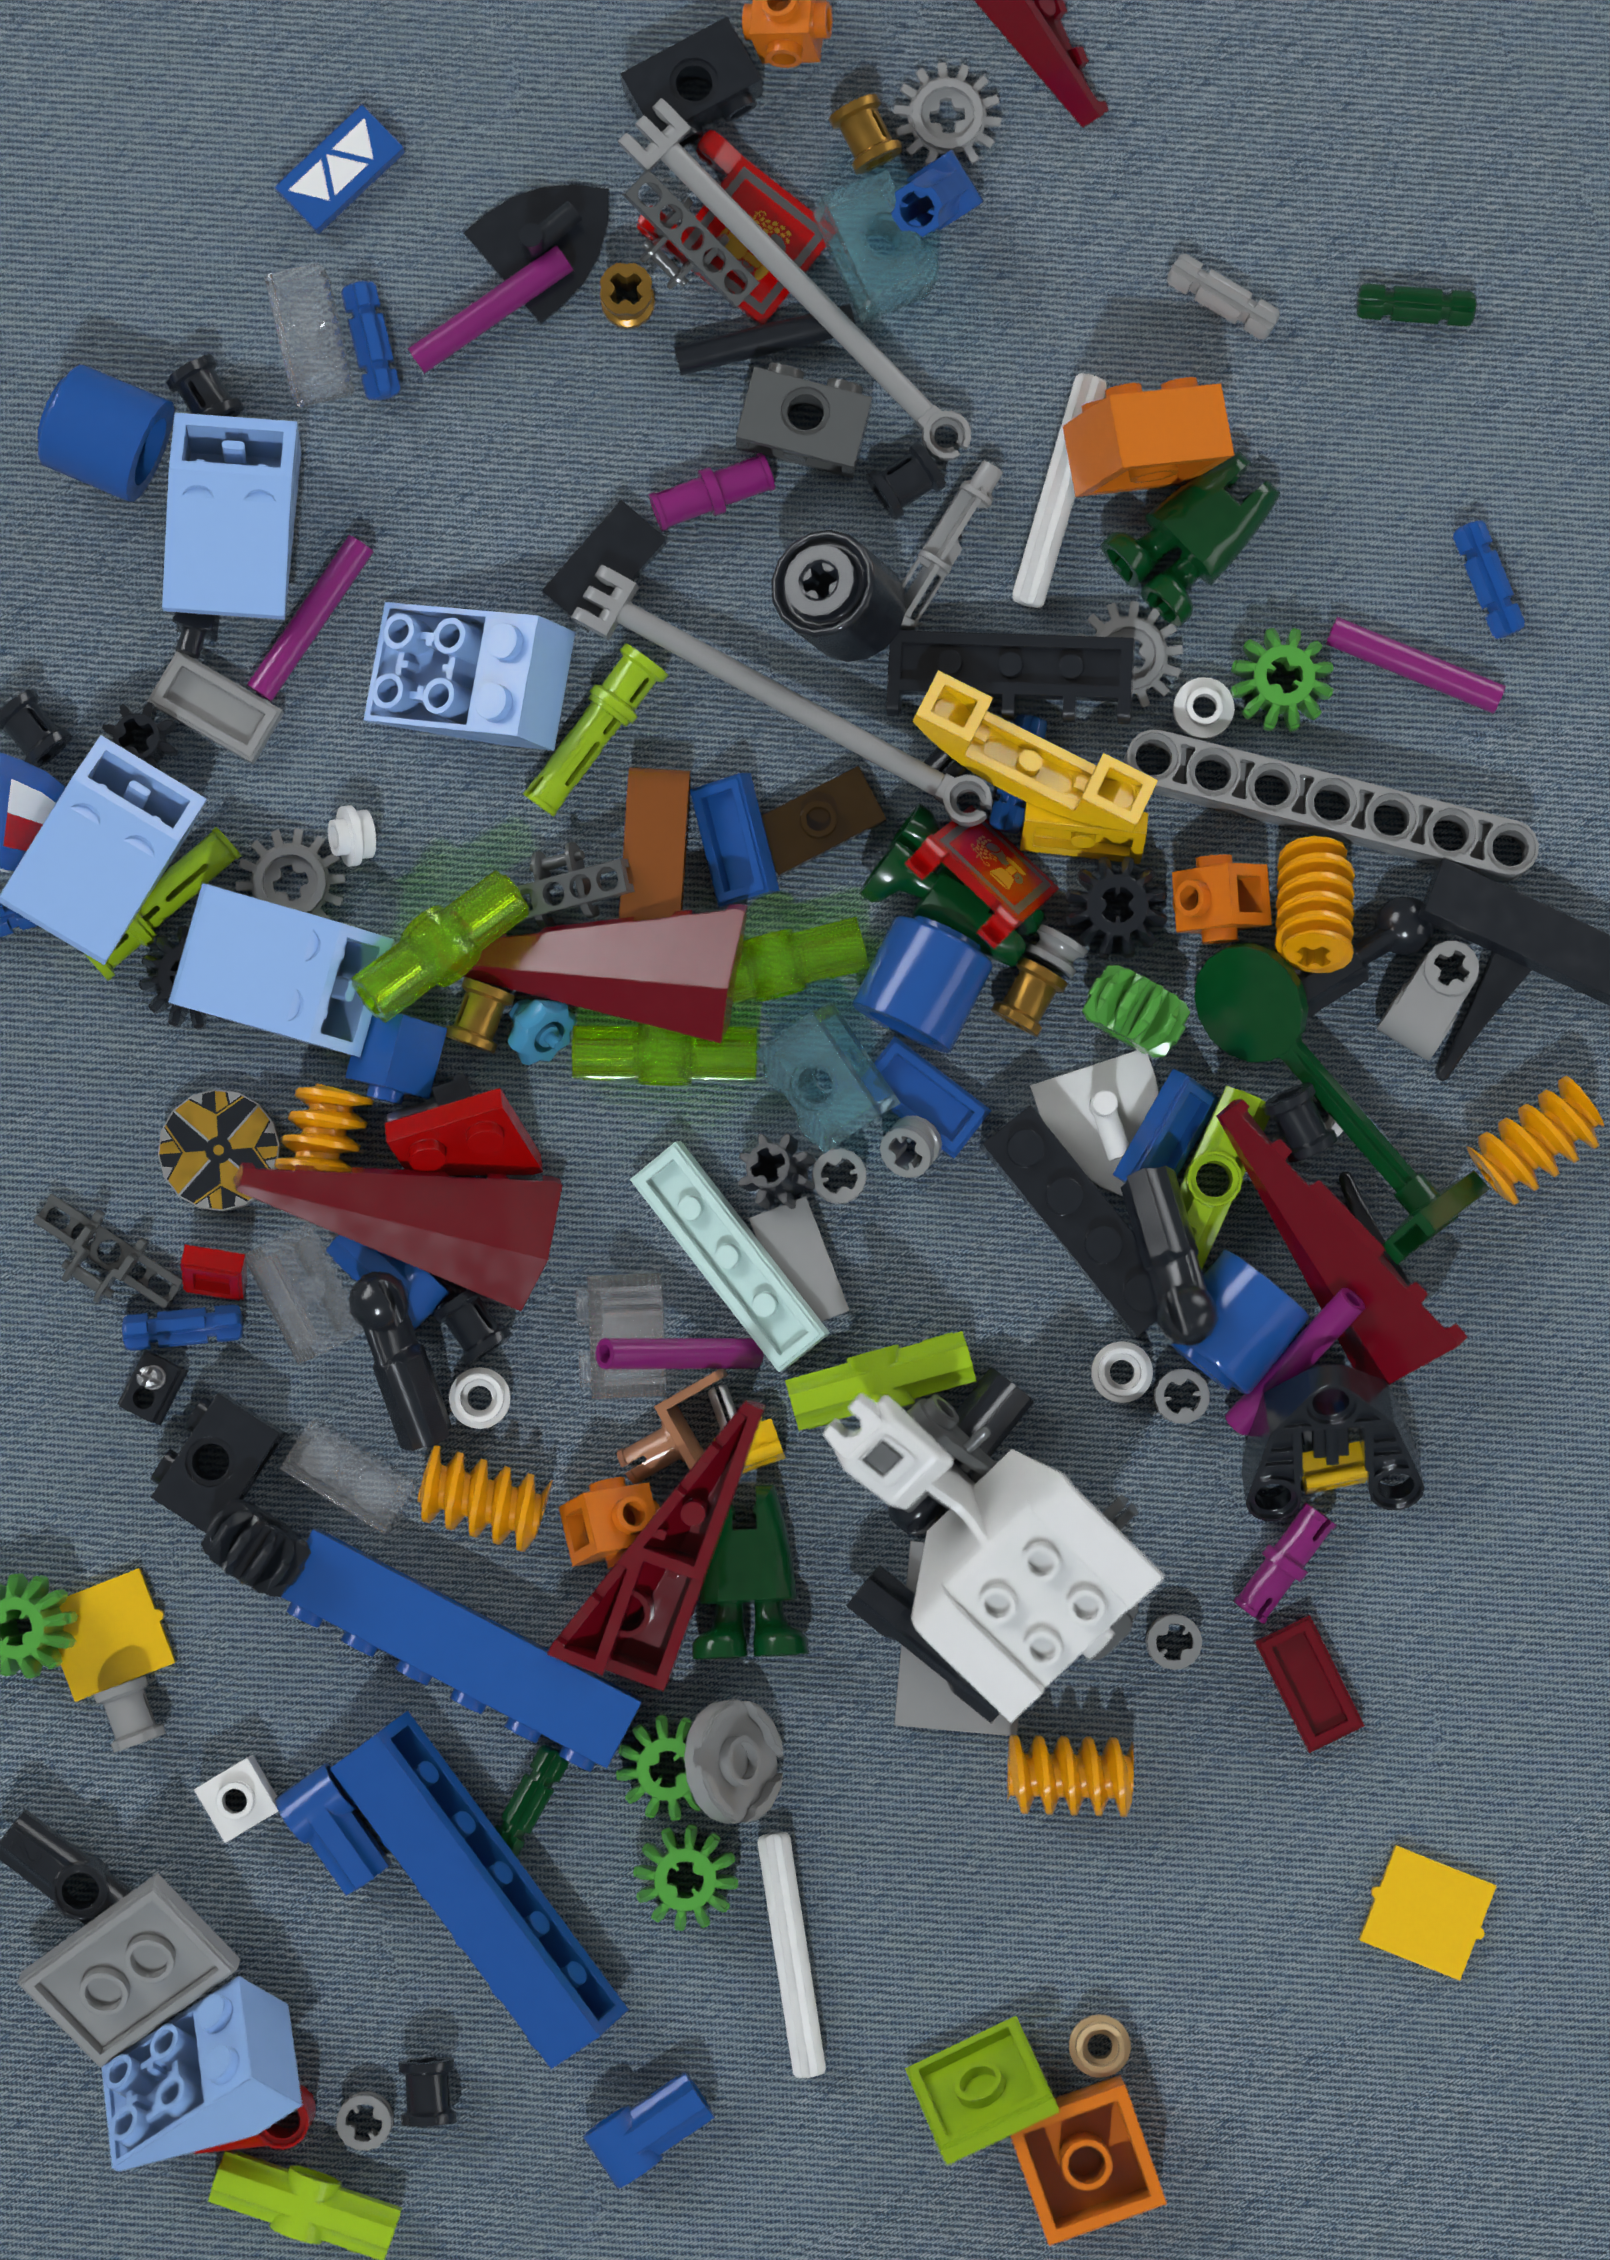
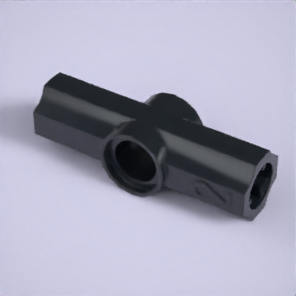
M26 1808L0 1840V1861L52 1899L55 1907L62 1915L79 1920L85 1925L133 1891L111 1874L108 1866L101 1859L93 1855H86ZM76 1873H86L97 1882L99 1893L94 1899L79 1901L68 1893L66 1879Z

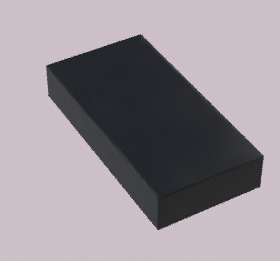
M621 500L541 590L542 594L570 618L576 607L586 609L596 617H599L603 609L588 602L583 598V595L588 586L594 587L609 596L613 593L615 588L603 584L595 577L600 565H604L635 581L668 543L667 539ZM578 624V625H579L582 629H584L587 633H589V632L591 631V630H589V629H587V628L581 626L580 624Z

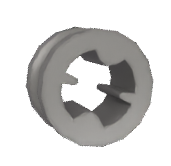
M1041 924L1037 930L1040 940L1036 944H1029L1025 952L1056 972L1073 978L1077 971L1073 966L1074 961L1077 958H1084L1088 950L1063 933Z
M905 1116L899 1119L882 1138L880 1145L881 1158L887 1168L895 1174L905 1178H915L924 1174L940 1155L942 1148L941 1137L936 1127L927 1119L919 1116ZM907 1137L916 1142L915 1152L917 1154L915 1156L905 1151L907 1147L905 1139Z
M843 1148L831 1149L823 1153L815 1162L812 1170V1182L815 1185L817 1194L825 1201L833 1204H846L856 1199L863 1191L867 1179L866 1168L861 1158L854 1152ZM842 1159L846 1160L855 1168L850 1171V1176L857 1175L856 1184L852 1189L842 1186L838 1189L837 1193L830 1192L824 1186L829 1181V1178H821L822 1170L826 1164L837 1167Z
M1175 1369L1165 1373L1157 1381L1153 1390V1402L1157 1412L1164 1419L1172 1423L1187 1424L1193 1422L1205 1413L1209 1405L1210 1391L1206 1381L1198 1373L1189 1369ZM1186 1380L1191 1381L1197 1389L1196 1392L1191 1393V1396H1198L1195 1408L1191 1410L1181 1407L1176 1413L1172 1412L1166 1405V1401L1172 1398L1164 1397L1167 1385L1172 1383L1181 1386Z
M1171 1613L1162 1615L1152 1622L1147 1629L1145 1643L1147 1652L1152 1660L1163 1668L1177 1670L1186 1668L1195 1662L1201 1652L1202 1637L1200 1630L1193 1621L1186 1616ZM1170 1624L1182 1625L1183 1628L1180 1633L1185 1635L1189 1632L1190 1647L1181 1648L1177 1659L1165 1658L1164 1655L1167 1653V1649H1157V1636L1168 1634Z
M373 2091L355 2093L343 2103L337 2114L336 2128L339 2137L347 2146L355 2150L368 2151L379 2147L390 2134L394 2123V2113L390 2103L382 2095ZM361 2104L374 2107L373 2117L382 2121L381 2130L377 2132L372 2128L369 2132L370 2137L357 2135V2124L348 2121L350 2110L353 2109L356 2114L359 2113L362 2108Z

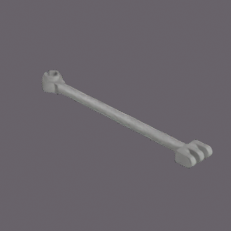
M660 98L652 108L656 115L668 126L661 132L643 115L635 123V126L648 139L650 144L644 149L633 136L626 132L617 141L622 149L644 171H651L662 161L915 420L916 425L922 430V443L930 456L940 461H950L958 458L961 455L959 451L955 450L953 446L950 448L940 447L935 441L934 433L937 428L942 426L952 428L956 434L955 446L961 447L966 451L971 441V429L968 421L957 412L941 411L935 404L933 405L679 144L690 132L691 127L665 100Z
M600 565L595 577L603 584L615 589L611 596L594 587L588 586L583 598L603 610L599 617H596L588 610L576 607L571 616V619L607 640L611 638L617 625L620 624L933 795L935 799L944 803L947 815L958 825L971 827L987 819V815L982 810L979 811L977 809L972 813H964L957 807V801L960 796L966 793H973L980 799L981 809L992 810L993 799L990 788L981 778L975 775H962L954 778L947 773L944 774L631 603L639 589L637 583L604 565Z

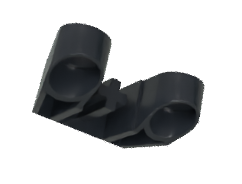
M1323 1365L1308 1369L1264 1392L1246 1441L1241 1473L1248 1512L1255 1518L1263 1521H1279L1293 1515L1301 1503L1300 1477H1303L1301 1432L1311 1431L1312 1455L1314 1458H1326L1327 1465L1339 1464V1456L1349 1455V1428L1358 1427L1371 1501L1378 1507L1386 1510H1401L1416 1504L1424 1492L1419 1455L1408 1423L1387 1381L1348 1366ZM1394 1473H1403L1410 1476L1403 1483L1394 1486L1384 1485L1380 1482L1382 1478ZM1271 1484L1286 1487L1281 1494L1272 1497L1262 1496L1257 1493L1262 1487Z

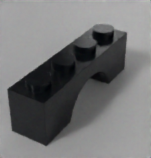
M1030 1105L982 1143L980 1149L1016 1194L1025 1201L1053 1233L1086 1276L1095 1292L1132 1338L1138 1337L1157 1321L1158 1305L1149 1274L1143 1267L1134 1233Z

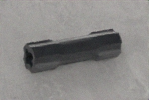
M879 1564L846 1607L885 1638L898 1641L945 1679L950 1690L988 1722L992 1723L1000 1712L951 1666L914 1627L911 1616L916 1593Z

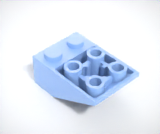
M187 413L174 414L168 473L163 611L285 620L301 461L297 421Z
M385 602L364 721L502 746L554 751L575 631L539 615Z
M100 735L71 778L1 892L0 903L105 965L188 837L207 798Z
M202 883L168 1003L328 1050L360 1057L394 939Z
M240 1976L232 1979L101 2067L112 2169L118 2172L256 2136L302 2106L288 2004Z

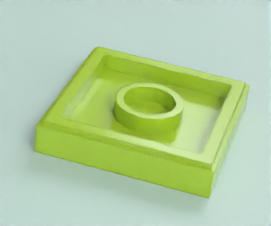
M1017 2016L1009 2018L905 2068L946 2165H950L1060 2112Z

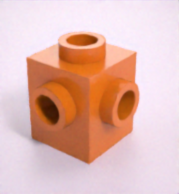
M752 0V3L744 4L742 11L743 35L746 41L752 40L761 64L770 63L780 68H792L801 63L821 61L822 40L830 39L832 35L833 17L829 1Z
M1229 854L1207 855L1196 858V868L1172 872L1176 933L1201 934L1202 944H1222L1239 941V930L1272 925L1267 864L1233 863L1232 855Z
M624 1477L601 1480L589 1485L590 1492H584L559 1507L572 1567L606 1561L608 1570L613 1568L660 1508L659 1504L653 1499L649 1482L626 1486Z

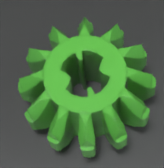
M1275 628L1267 629L1264 633L1266 650L1258 642L1249 639L1244 644L1243 650L1252 662L1235 660L1231 667L1232 673L1248 679L1232 686L1230 690L1232 697L1243 698L1252 696L1253 698L1242 711V715L1246 719H1250L1260 708L1267 712L1263 721V729L1267 731L1273 730L1279 714H1283L1285 725L1291 732L1296 731L1300 727L1298 710L1307 718L1316 720L1321 714V709L1313 698L1328 700L1333 694V688L1330 685L1316 680L1324 678L1333 672L1332 662L1323 661L1313 664L1312 659L1317 656L1322 648V644L1315 640L1309 644L1305 651L1297 648L1301 639V631L1299 629L1293 628L1290 631L1285 645H1281L1279 634ZM1275 667H1281L1284 675H1295L1296 680L1290 686L1289 693H1283L1280 684H1269L1268 680L1276 670Z
M1108 965L1101 976L1095 979L1087 993L1088 999L1082 1009L1086 1019L1093 1023L1095 1027L1105 1031L1111 1037L1118 1039L1127 1046H1131L1143 1054H1148L1154 1058L1165 1057L1171 1047L1176 1045L1186 1028L1184 1025L1190 1014L1186 1003L1180 1000L1177 995L1167 991L1163 986L1152 982L1145 976H1141L1129 968L1125 969L1119 965Z
M23 1573L9 1575L6 1586L0 1583V1674L6 1677L15 1675L20 1669L25 1678L29 1679L40 1676L43 1666L49 1669L57 1668L63 1662L58 1648H71L76 1642L71 1634L63 1631L64 1625L76 1622L79 1615L72 1611L61 1612L59 1607L66 1601L68 1592L64 1589H58L48 1593L49 1578L44 1575L34 1576L28 1582ZM29 1618L32 1624V1631L20 1634L17 1621Z
M665 1714L658 1715L655 1724L658 1737L653 1739L647 1728L642 1724H638L633 1728L635 1737L644 1746L643 1750L630 1744H621L618 1753L624 1758L636 1761L637 1766L618 1769L616 1771V1778L619 1781L638 1778L639 1784L629 1790L625 1799L628 1803L632 1804L638 1801L646 1792L652 1797L645 1810L647 1817L654 1818L658 1812L660 1801L664 1800L668 1801L670 1819L672 1821L679 1820L681 1818L679 1798L683 1796L691 1808L695 1811L701 1810L696 1804L688 1786L686 1769H682L677 1773L676 1782L672 1784L661 1782L664 1775L660 1774L656 1778L651 1769L652 1765L659 1763L661 1752L663 1751L675 1752L674 1761L680 1756L684 1760L687 1742L685 1737L692 1724L690 1718L683 1717L678 1725L676 1735L669 1734L667 1716Z
M696 1824L687 1825L685 1844L679 1845L675 1832L671 1827L662 1829V1840L667 1848L665 1853L650 1842H646L642 1847V1852L647 1858L658 1864L657 1867L642 1864L636 1865L633 1871V1876L638 1879L654 1880V1884L644 1887L637 1892L636 1897L640 1903L648 1902L659 1896L662 1901L654 1908L651 1918L656 1922H660L665 1917L669 1908L675 1909L677 1914L674 1926L678 1931L685 1930L687 1911L694 1910L697 1922L702 1928L709 1926L711 1922L710 1915L704 1904L708 1902L715 1909L723 1913L730 1907L729 1901L715 1891V1888L732 1890L738 1887L737 1877L717 1874L718 1870L729 1867L735 1862L734 1853L725 1852L712 1858L710 1854L718 1846L720 1836L712 1832L702 1847L695 1845L698 1833ZM685 1861L693 1863V1872L703 1876L704 1880L700 1887L693 1883L692 1892L688 1893L679 1891L678 1881L669 1879L668 1873L671 1868L679 1871L680 1862Z

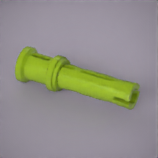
M624 643L621 647L622 657L601 685L594 684L589 690L591 694L588 699L591 703L583 712L579 721L560 743L538 776L522 793L553 817L620 726L627 727L629 723H634L638 717L635 712L636 708L656 681L664 682L668 677V674L662 668L627 643Z
M217 827L213 828L208 836L179 861L169 867L162 875L105 965L85 954L108 981L115 976L114 968L140 945L149 947L154 942L153 938L157 934L153 930L190 898L194 897L201 890L202 883L208 884L235 859L238 860L242 856Z

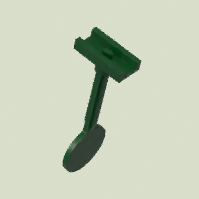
M1254 943L1231 944L1208 958L1197 975L1194 999L1199 1021L1210 1039L1227 1054L1248 1062H1264L1281 1058L1302 1083L1310 1082L1313 1084L1316 1090L1314 1094L1315 1099L1396 1191L1394 1197L1409 1213L1407 1218L1382 1244L1386 1249L1385 1251L1397 1265L1459 1217V1213L1490 1189L1475 1171L1470 1172L1440 1192L1434 1188L1422 1173L1416 1174L1303 1043L1301 1036L1306 1028L1309 1009L1304 985L1292 965L1272 949Z

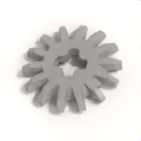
M946 62L937 63L938 78L930 80L925 70L921 68L915 72L921 84L917 91L905 83L900 88V91L911 102L909 106L894 105L893 114L908 118L909 124L895 128L896 136L914 135L916 140L906 149L910 157L924 147L930 150L925 166L936 160L939 153L945 154L950 150H953L955 155L956 153L963 152L972 164L976 163L979 157L972 148V145L976 142L992 148L995 140L985 135L983 130L984 128L1001 127L1002 118L987 116L986 110L1000 103L998 95L983 99L980 92L989 81L982 75L973 85L966 82L969 66L961 64L958 75L954 78L948 77ZM950 101L954 111L964 112L965 120L955 122L954 132L943 133L940 123H931L930 114L939 112L940 102Z
M1130 601L1128 616H1120L1116 604H1109L1107 609L1110 621L1104 624L1094 613L1087 620L1096 630L1094 636L1134 638L1141 645L1138 655L1145 660V663L1140 669L1134 666L1132 694H1136L1142 708L1148 707L1150 702L1146 690L1152 687L1165 697L1170 690L1160 681L1162 675L1179 677L1181 669L1167 664L1168 657L1183 654L1182 645L1167 646L1165 639L1176 632L1177 629L1173 624H1170L1159 631L1154 626L1160 615L1155 607L1145 620L1138 617L1139 602ZM1078 633V636H1087L1082 633Z
M294 828L292 843L284 844L278 829L270 832L274 847L266 850L258 840L250 845L260 858L256 864L241 858L238 867L251 872L252 876L251 881L236 882V891H252L254 898L326 919L330 918L321 909L324 902L341 906L343 898L329 893L330 885L346 883L345 874L329 875L328 868L340 860L339 856H334L333 853L323 859L318 855L325 841L319 835H317L310 847L302 845L303 829ZM287 866H292L296 874L302 875L306 873L308 877V884L300 887L301 897L296 900H290L286 892L276 893L274 890V883L282 879L281 869Z

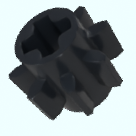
M151 702L144 706L142 714H133L127 706L122 704L120 705V713L123 718L119 720L116 726L111 724H103L102 729L113 737L115 744L160 771L158 762L165 754L169 756L178 755V751L171 744L167 743L166 735L172 733L177 728L176 724L171 719L156 724L154 720L157 709ZM138 727H141L147 734L154 733L146 739L149 749L141 754L133 746L127 747L134 742L132 731Z
M786 1133L781 1138L779 1145L773 1143L763 1134L758 1135L759 1146L755 1147L750 1154L740 1153L739 1158L746 1163L747 1173L746 1176L738 1181L739 1186L746 1191L758 1190L755 1203L768 1210L773 1205L775 1198L779 1199L790 1209L796 1208L795 1197L801 1194L804 1189L814 1190L815 1185L808 1180L806 1169L816 1162L815 1157L808 1152H798L795 1154L798 1148V1140L790 1134ZM781 1161L782 1163H784V1165L776 1169L775 1165L778 1162ZM778 1174L779 1179L775 1182L770 1180V1178Z

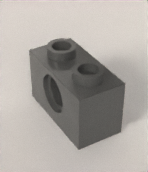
M770 363L768 370L754 367L736 433V449L755 454L762 452L766 457L853 479L872 409V397L862 394V386L847 380L829 378L827 385L803 379L804 372L792 366ZM802 404L812 405L821 412L823 419L817 427L811 430H800L794 427L788 419L790 412L795 407Z

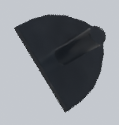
M578 184L540 187L509 198L483 215L463 233L503 281L557 245L573 268V271L524 304L537 321L542 324L562 308L585 284L600 256L608 228L609 189Z

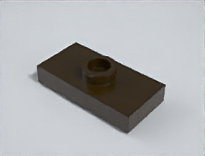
M859 766L761 816L774 869L778 877L868 832L887 820Z

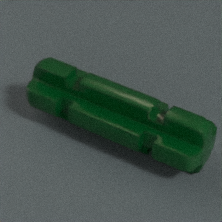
M1365 283L1360 286L1357 293L1356 311L1357 316L1361 319L1381 320L1383 315L1390 316V321L1438 324L1442 319L1447 320V325L1467 327L1475 319L1476 296L1472 291L1451 290L1449 295H1444L1442 289L1395 285L1391 291L1385 290V285Z
M543 1745L538 1749L530 1764L533 1770L530 1775L524 1774L501 1818L504 1822L501 1826H495L497 1832L516 1857H518L525 1844L524 1834L532 1832L554 1792V1789L551 1787L554 1781L559 1783L569 1765V1761L559 1756L560 1751L547 1745Z

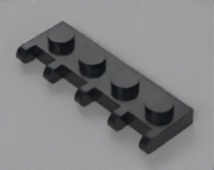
M900 630L889 644L887 716L900 717L902 709L901 695H926L939 670L993 698H1002V718L1005 720L1015 721L1016 698L1063 700V722L1076 723L1077 701L1118 702L1116 709L1118 724L1130 725L1135 640L1128 637Z

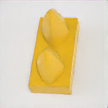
M1026 802L1020 850L1092 859L1108 857L1110 861L1122 862L1124 857H1131L1134 859V863L1140 864L1147 835L1149 813L1143 812L1133 832L1075 821Z

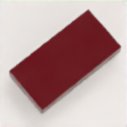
M1309 1614L1253 1641L1308 1753L1364 1727V1723Z

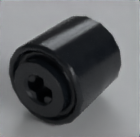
M833 530L812 532L792 543L778 560L771 580L772 602L781 620L827 657L845 662L865 660L886 649L899 633L906 613L905 591L897 574L851 535ZM829 590L830 595L824 598L826 592Z

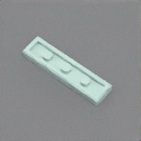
M682 1141L674 1142L630 1179L778 1372L787 1369L830 1334Z

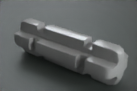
M1181 254L1177 258L1167 276V282L1170 286L1185 295L1188 291L1194 293L1195 301L1233 324H1236L1238 320L1244 323L1243 330L1258 339H1265L1269 336L1280 316L1278 308L1263 299H1260L1259 302L1251 299L1253 293L1213 269L1209 273L1202 269L1204 264L1188 254Z

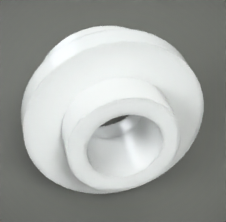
M1206 677L1196 678L1184 684L1178 691L1173 703L1174 718L1180 729L1187 735L1198 739L1213 738L1225 731L1232 721L1234 700L1230 691L1221 682ZM1207 697L1214 702L1215 713L1211 717L1202 718L1194 712L1193 702L1197 698Z
M352 805L339 807L336 819L330 820L328 824L330 849L334 856H341L347 867L359 866L362 859L373 858L376 851V832L371 814L368 810L356 811Z
M1124 1341L1114 1342L1103 1347L1095 1356L1091 1367V1377L1096 1390L1106 1399L1118 1403L1131 1402L1141 1397L1149 1388L1153 1376L1152 1363L1146 1352L1139 1346ZM1118 1360H1124L1132 1366L1133 1376L1126 1384H1118L1110 1376V1368Z
M477 1367L464 1371L455 1379L449 1392V1404L452 1413L462 1424L471 1428L484 1429L496 1425L505 1417L510 1407L511 1394L508 1384L500 1374L488 1368ZM478 1386L486 1387L492 1395L491 1404L484 1410L474 1409L469 1402L470 1392Z

